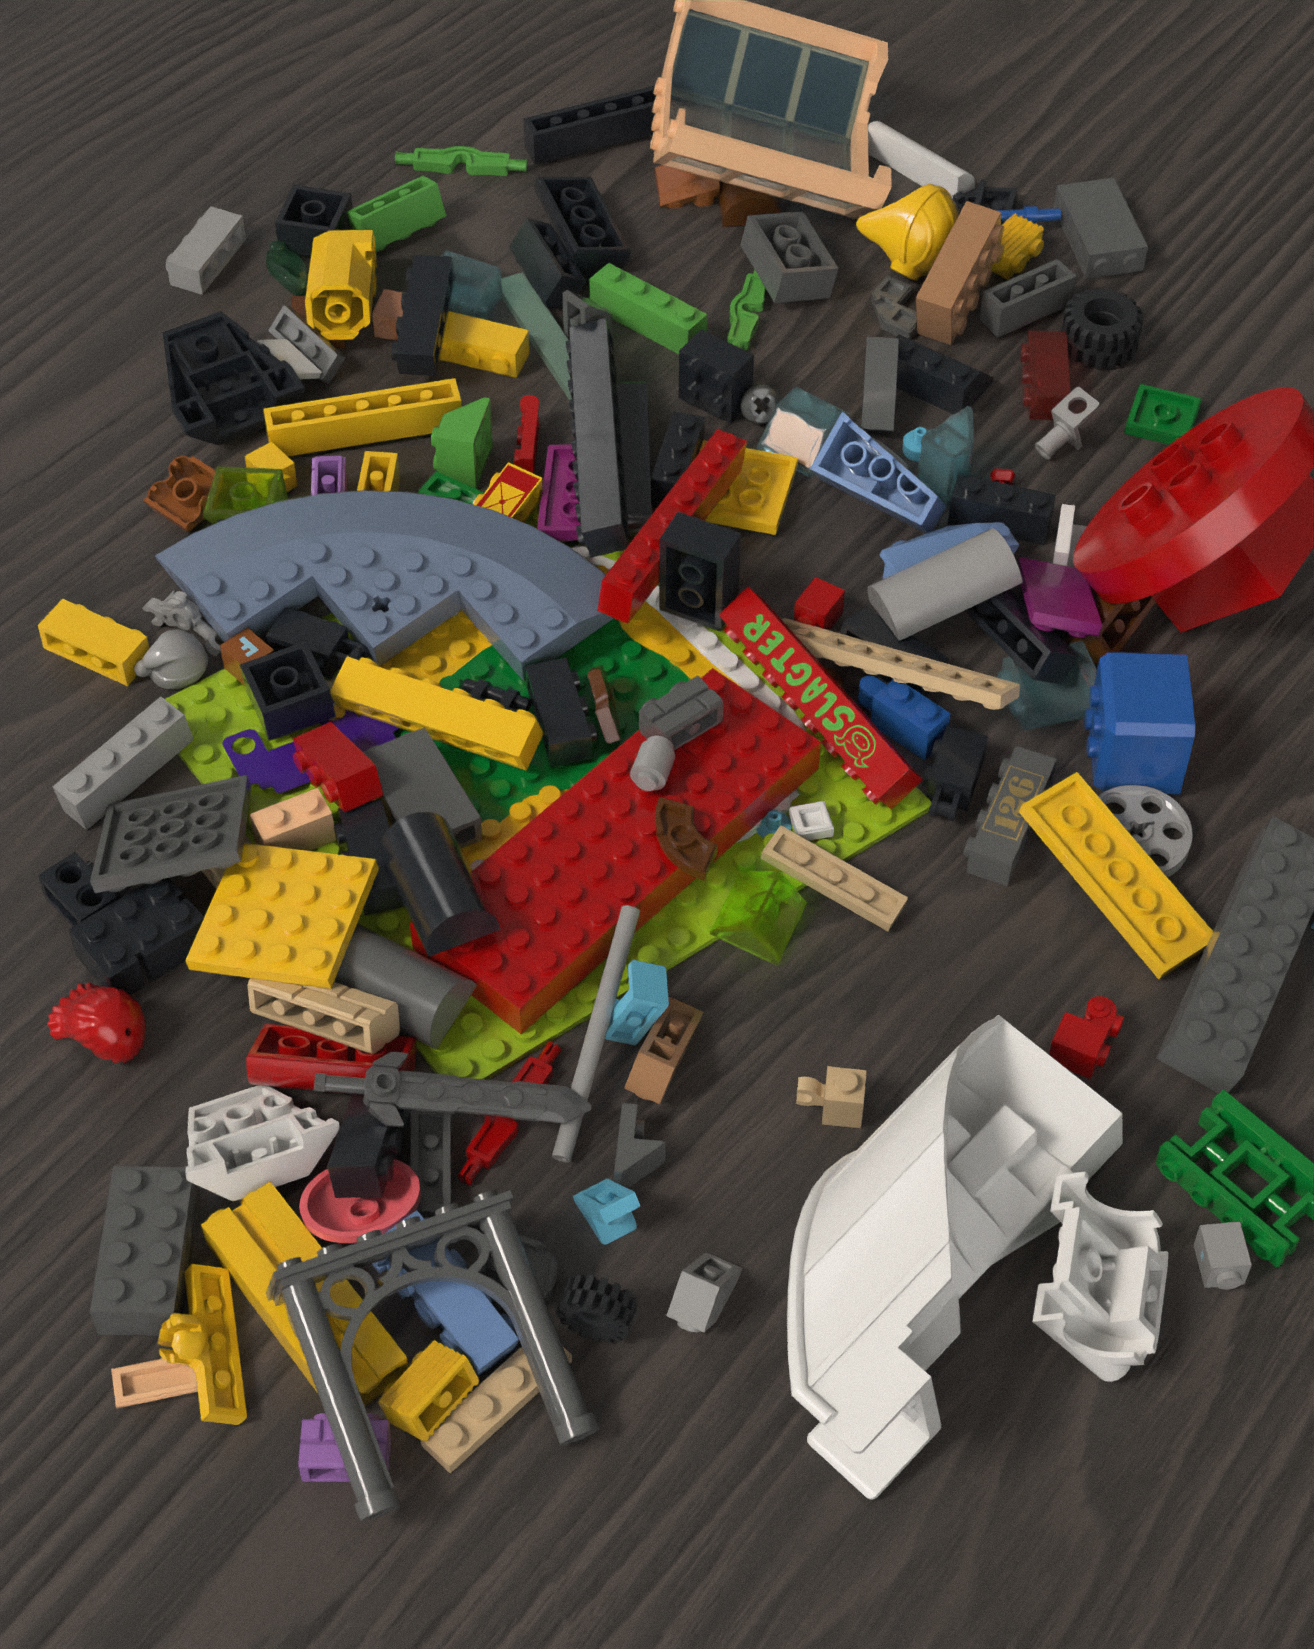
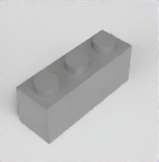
M210 206L206 213L198 219L189 234L183 237L181 244L168 256L166 270L168 271L170 285L203 295L245 242L246 234L243 216Z

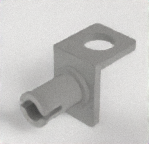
M1076 387L1051 410L1054 428L1039 442L1035 443V448L1039 454L1049 460L1066 442L1079 450L1082 447L1078 427L1099 409V402L1080 387ZM1075 400H1083L1087 403V408L1082 413H1072L1068 408L1071 402Z

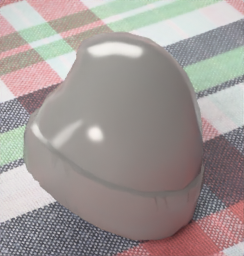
M180 629L168 630L158 637L143 659L136 662L134 671L137 676L142 678L150 676L155 684L164 689H182L193 685L202 677L208 665V655L203 645L193 634Z

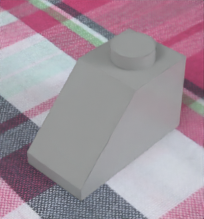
M707 1252L682 1270L667 1317L676 1320L677 1325L684 1330L705 1332L716 1323L743 1268Z

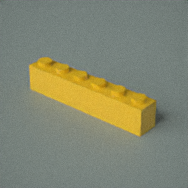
M453 378L263 408L268 441H272L287 456L431 434L434 427H439L444 414L462 407L456 379Z
M347 656L330 690L331 697L339 708L410 732L425 727L434 740L526 771L544 734L537 718L528 711L518 709L514 712L505 709L502 704L492 699L480 701L474 699L471 694L462 689L454 688L453 691L442 688L440 684L431 679L422 678L420 681L411 678L408 673L401 669L391 668V670L381 668L376 662L364 657L357 660Z

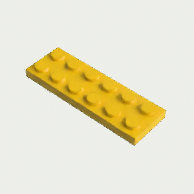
M1078 772L1022 804L1019 810L1022 817L1158 979L1166 976L1205 950L1213 933L1211 928Z

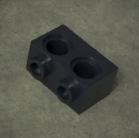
M76 852L38 875L44 897L72 927L122 898L119 891L95 893L90 882L94 864L90 860L85 862Z

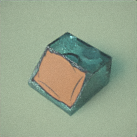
M795 386L776 405L757 445V450L798 457L796 471L810 478L814 474L810 468L839 416L843 412L849 417V413Z

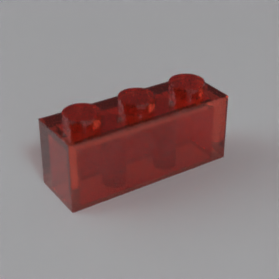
M1028 331L1027 344L1022 343L1020 348V362L1026 363V365L1022 366L1021 383L1027 384V387L1023 389V406H1028L1029 420H1053L1051 410L1071 392L1066 332Z

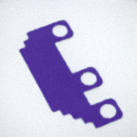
M345 710L344 716L338 720H326L320 723L322 726L332 722L362 752L373 746L394 740L396 737L393 732L401 729L363 715L357 717L356 713ZM252 729L231 735L223 740V747L238 775H248L251 785L257 783L261 789L274 787L276 793L280 794L311 782L306 772L300 773L294 763L293 753L296 752L294 742L267 751L258 733ZM241 737H249L254 740L255 748L248 754H237L232 749L233 742Z

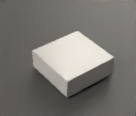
M825 801L789 807V817L794 832L808 841L833 837L834 827Z

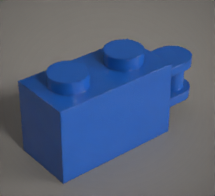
M874 676L863 677L859 684L858 702L871 711V721L881 732L925 761L932 755L936 738H943L946 726H949L951 713L905 683H898L892 680L885 684Z

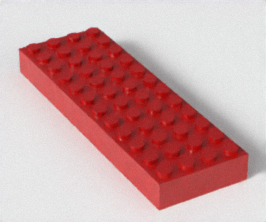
M712 668L701 679L708 685L709 689H712L722 698L723 721L674 750L675 760L665 786L662 789L653 791L642 790L630 777V771L639 748L644 741H647L640 730H638L473 869L499 922L501 930L428 957L411 922L413 950L475 982L477 986L471 996L522 1034L608 957L622 906H633L640 910L635 928L636 932L696 879L674 865L665 855L658 842L655 830V811L659 797L695 807L693 821L696 830L705 839L717 844V854L713 861L714 863L758 824L769 811L777 807L819 769L821 741Z

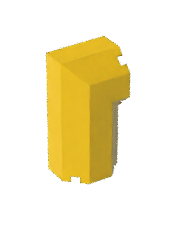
M373 230L327 231L313 239L305 298L307 324L313 329L314 326L321 331V335L327 340H353L359 334V330L363 326L364 328L367 327L371 322L373 297H376L377 276H375L377 257Z

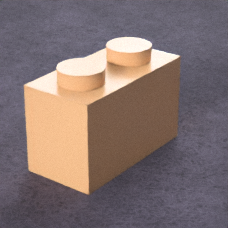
M318 788L250 814L256 845L310 851L336 841L332 812Z

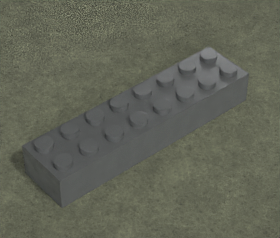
M1275 816L1271 817L1255 837L1156 1057L1159 1061L1217 1093H1220L1223 1089L1228 1093L1243 1077L1313 913V837Z

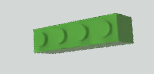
M610 263L590 278V299L601 307L606 308L612 314L613 320L677 354L700 330L707 332L706 313Z

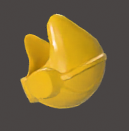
M927 184L895 203L860 217L856 222V226L861 234L884 250L891 260L890 268L893 271L917 281L921 276H927L959 216V212L951 194L944 187Z

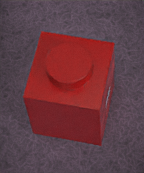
M815 577L795 602L794 621L830 631L843 614L845 590Z

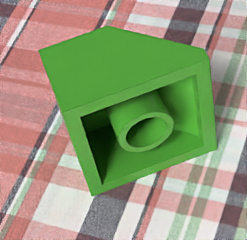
M485 397L444 414L439 427H434L431 436V446L436 448L433 469L475 489L479 485L493 448L490 398Z

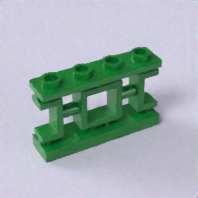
M1223 1089L1213 1098L1211 1107H1206L1201 1112L1198 1125L1206 1130L1207 1133L1192 1147L1177 1135H1174L1170 1142L1166 1141L1160 1146L1156 1165L1165 1178L1180 1185L1190 1194V1197L1197 1205L1207 1208L1220 1219L1221 1223L1240 1221L1245 1242L1252 1247L1258 1257L1269 1261L1278 1268L1284 1263L1288 1254L1291 1255L1295 1251L1300 1239L1289 1228L1304 1214L1314 1220V1163ZM1224 1135H1227L1239 1145L1230 1155L1217 1145ZM1204 1154L1218 1165L1209 1175L1195 1164ZM1242 1162L1269 1183L1253 1199L1227 1178ZM1286 1185L1301 1197L1293 1206L1289 1205L1278 1195L1285 1189ZM1265 1206L1280 1217L1272 1227H1269L1256 1216Z

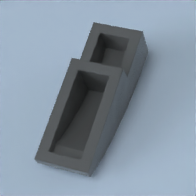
M866 338L861 429L865 432L893 434L899 338Z

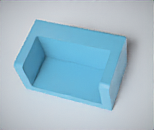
M632 960L628 965L629 990L621 1000H615L605 1039L636 1046L669 1006L666 967Z

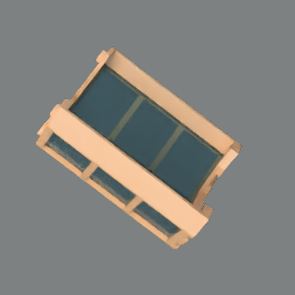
M675 0L673 11L677 13L662 76L657 78L654 88V95L657 96L652 110L655 113L651 130L654 133L650 143V149L654 150L653 163L857 220L870 212L881 209L892 187L891 168L879 165L874 178L869 177L868 122L870 113H868L871 95H875L878 82L888 61V42L745 0Z

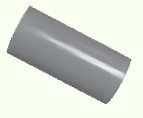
M991 528L868 586L867 591L870 603L900 641L1021 584L1022 578L1016 559L1007 542L996 529Z

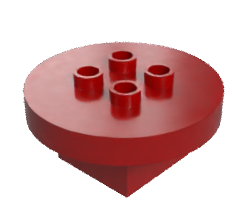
M1291 387L1275 388L1245 398L1189 430L1139 469L1097 512L1075 547L1073 562L1077 570L1098 596L1107 603H1128L1151 596L1180 633L1279 598L1314 548V479L1309 474L1314 467L1313 408L1299 390Z

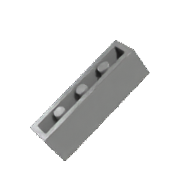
M159 697L53 786L63 811L84 829L88 830L106 815L108 805L121 802L194 740L185 715L164 698Z

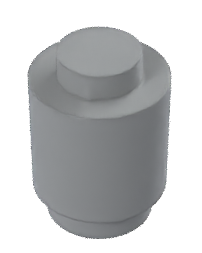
M655 735L650 736L647 741L641 744L630 771L631 779L640 789L653 791L660 790L665 786L675 760L673 743L665 737Z

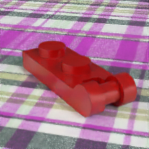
M526 395L520 400V410L523 415L521 416V426L517 428V445L521 446V449H515L514 465L535 474L540 431L539 399L533 395Z

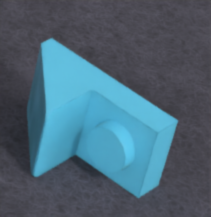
M605 1179L573 1195L576 1205L602 1244H608L637 1228L632 1211L641 1206L634 1191L609 1179Z

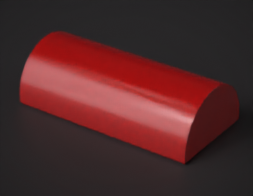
M264 1024L247 1055V1077L251 1085L314 1090L315 1073L365 1078L366 1071L372 1067L373 1062L390 1052L407 1053L408 1057L398 1071L414 1072L417 1039L414 1037L398 1036L390 1043H385L384 1047L373 1055L292 1026Z

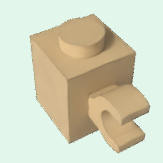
M827 1066L826 1085L811 1077H799L796 1104L802 1106H823V1125L861 1128L867 1070Z

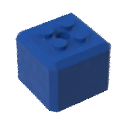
M1107 652L1099 659L1094 686H1090L1089 690L1090 708L1085 710L1084 717L1085 730H1089L1087 757L1091 758L1093 785L1102 792L1118 786L1141 785L1157 789L1165 794H1180L1195 738V717L1188 655Z

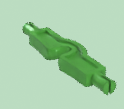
M454 146L446 149L415 148L414 153L396 152L395 154L396 165H413L415 171H430L444 174L453 173L458 163H465L466 171L472 176H507L508 171L527 172L528 166L527 159H510L508 153L481 152L466 146Z
M755 270L753 274H747L742 292L732 300L730 305L729 318L731 328L727 342L745 351L749 349L751 339L759 324V316L751 312L763 311L764 296L767 290Z

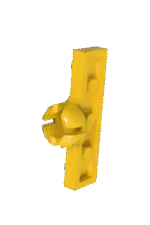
M191 1264L184 1272L189 1315L173 1313L168 1320L162 1323L158 1344L165 1347H173V1350L160 1348L159 1354L167 1363L188 1365L194 1369L197 1379L201 1421L240 1425L247 1418L229 1269Z

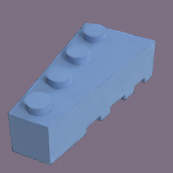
M417 1210L405 1218L419 1216L421 1221L425 1220ZM395 1225L394 1227H392L390 1230H388L387 1232L396 1230V1229H397V1228H396V1225ZM439 1241L410 1250L408 1253L415 1259L422 1261L431 1260V1267H437L434 1260V1252ZM445 1247L444 1252L448 1262L467 1269V1265L461 1255L456 1250L452 1249L449 1251ZM387 1258L372 1265L381 1274L386 1269L389 1271L390 1259ZM401 1268L399 1276L407 1273L408 1271ZM434 1281L416 1284L397 1291L402 1299L406 1296H411L415 1300L414 1305L418 1312V1317L427 1327L435 1329L438 1326L443 1331L440 1334L441 1342L449 1349L452 1348L455 1352L458 1351L461 1355L464 1354L478 1378L511 1354L517 1346L519 1338L510 1317L505 1313L500 1315L491 1304L493 1301L492 1297L479 1289L462 1283Z

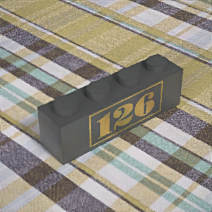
M1015 746L1010 759L1004 757L998 773V778H1001L999 785L992 784L986 803L990 804L987 811L981 809L975 825V830L978 833L976 837L969 836L965 845L963 856L968 858L966 873L1005 886L1009 885L1032 831V827L1022 817L1019 810L1022 804L1050 788L1053 781L1056 758L1019 746Z

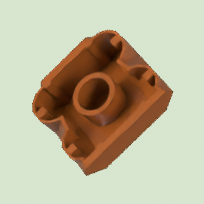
M687 157L677 159L678 161L718 171L717 166ZM664 165L654 168L660 208H680L688 202H693L699 207L712 205L715 202V197H718L720 189L718 180Z
M179 456L169 465L168 471L171 476L165 481L155 482L148 490V496L143 502L184 531L190 532L235 494L237 490L217 471L194 456L191 458Z

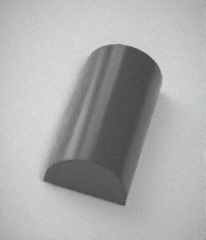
M358 923L334 981L348 986L350 989H358L396 1002L399 1011L400 1031L435 1050L439 1047L477 986L472 980Z

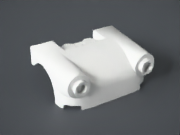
M1086 1171L1056 1175L1050 1211L1063 1225L1059 1230L1060 1244L1057 1263L1053 1267L1054 1282L1038 1284L1032 1322L1099 1378L1109 1382L1119 1380L1128 1372L1130 1366L1144 1365V1359L1147 1354L1155 1353L1168 1268V1252H1161L1157 1228L1161 1227L1163 1223L1154 1210H1119L1094 1199L1086 1189V1184L1089 1181V1175Z

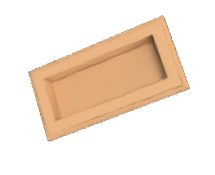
M157 1359L111 1369L116 1408L198 1392L195 1371L188 1365L167 1363L163 1359Z

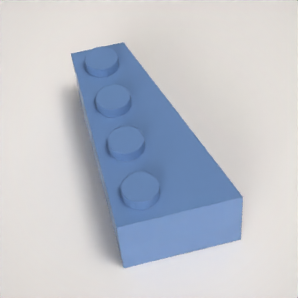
M843 412L810 468L821 481L926 534L934 530L946 508L945 504L932 490Z

